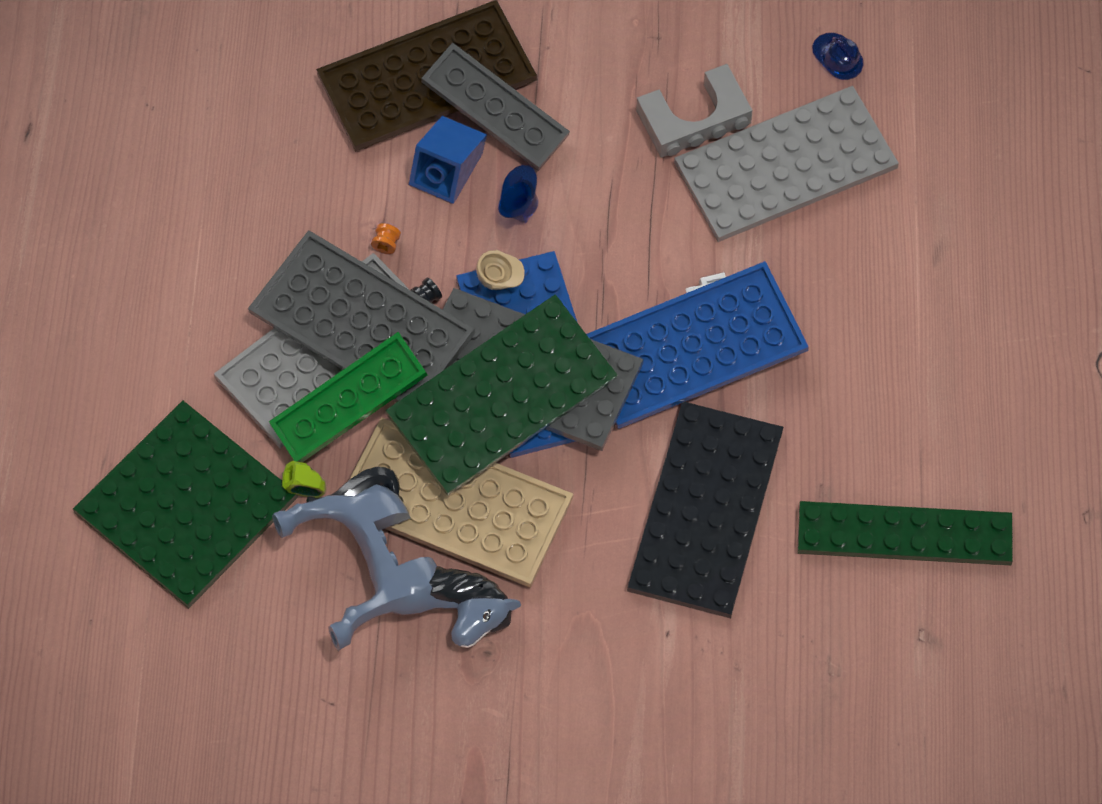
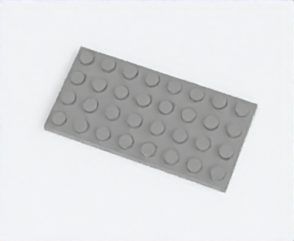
M853 86L674 158L678 171L718 242L893 171L899 165Z
M374 253L362 261L407 288ZM273 328L215 372L214 376L281 449L284 444L269 421L341 372L342 369Z

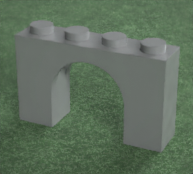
M728 64L705 72L704 87L716 109L704 120L690 122L675 116L660 89L637 97L636 111L661 158L667 155L673 156L688 147H697L706 140L720 138L727 132L735 129L741 130L751 124L753 110Z

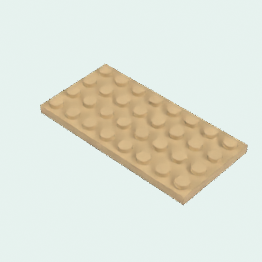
M382 417L350 477L351 479L360 472L373 467H386L393 470L399 479V497L406 506L410 519L385 529L530 588L573 500V493L498 463H494L447 496L392 421Z

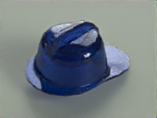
M825 33L819 35L814 40L812 45L813 54L831 75L841 80H850L861 73L864 66L863 57L859 52L857 44L851 39L838 33Z
M529 165L515 167L508 173L502 186L498 206L500 215L505 218H514L522 223L528 221V218L536 212L539 205V200L535 193L537 174Z

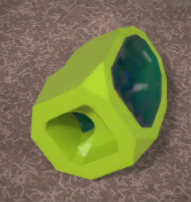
M291 461L286 464L283 472L282 486L289 493L304 497H321L325 494V480L315 470L310 468L309 465L297 461Z

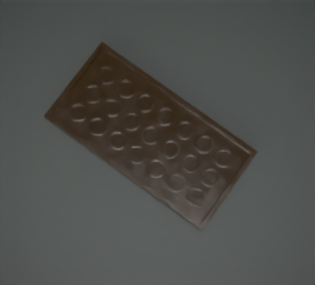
M497 0L316 69L317 75L355 152L440 119L441 116L445 117L459 111L421 82V78L452 43L513 89L537 81V74Z

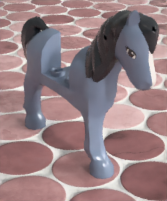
M386 467L366 469L348 480L331 495L325 497L308 496L306 503H297L287 511H278L272 515L275 528L281 538L291 535L299 524L313 519L328 518L340 521L349 528L362 550L375 588V595L362 604L346 608L342 620L328 626L331 640L338 651L351 644L354 631L365 622L377 616L391 612L400 615L416 614L433 608L458 609L457 621L451 631L452 641L458 646L468 648L474 646L487 633H494L508 627L511 623L512 610L521 607L520 601L508 599V596L500 590L498 584L478 573L452 568L445 569L437 566L433 558L420 557L398 565L395 554L389 552L386 547L387 541L382 529L410 519V515L399 497V479L393 470Z

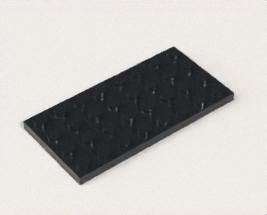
M682 402L627 592L731 619L782 437L783 426Z

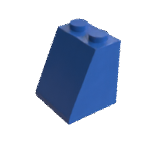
M441 116L416 145L409 185L454 204L483 154L487 134Z

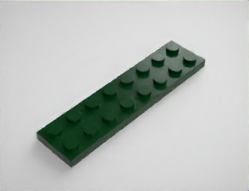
M800 501L798 554L1011 566L1013 562L1012 513Z

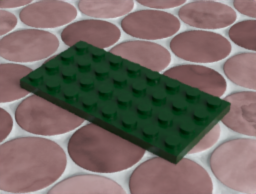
M554 294L386 409L385 413L448 496L587 398L607 386L618 377V374L557 295Z

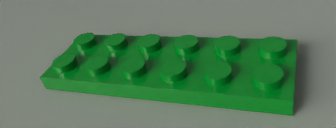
M397 332L271 419L269 423L293 460L304 462L421 381L428 374L401 334Z

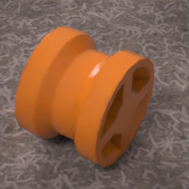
M378 224L375 230L377 235L372 239L371 246L376 251L384 254L394 253L396 250L395 242L399 240L401 235L400 230L390 224Z

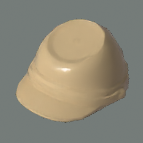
M495 250L482 254L477 261V277L488 289L501 290L519 286L524 280V266L516 257Z

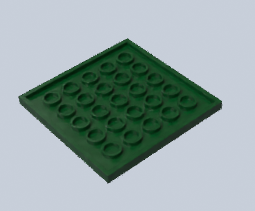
M182 400L73 508V511L189 609L273 523L272 515L278 511H285L298 498V495L289 493L282 486L280 478Z

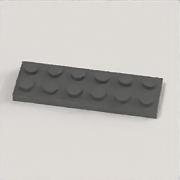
M454 43L447 48L421 78L423 84L538 171L569 136L570 131Z

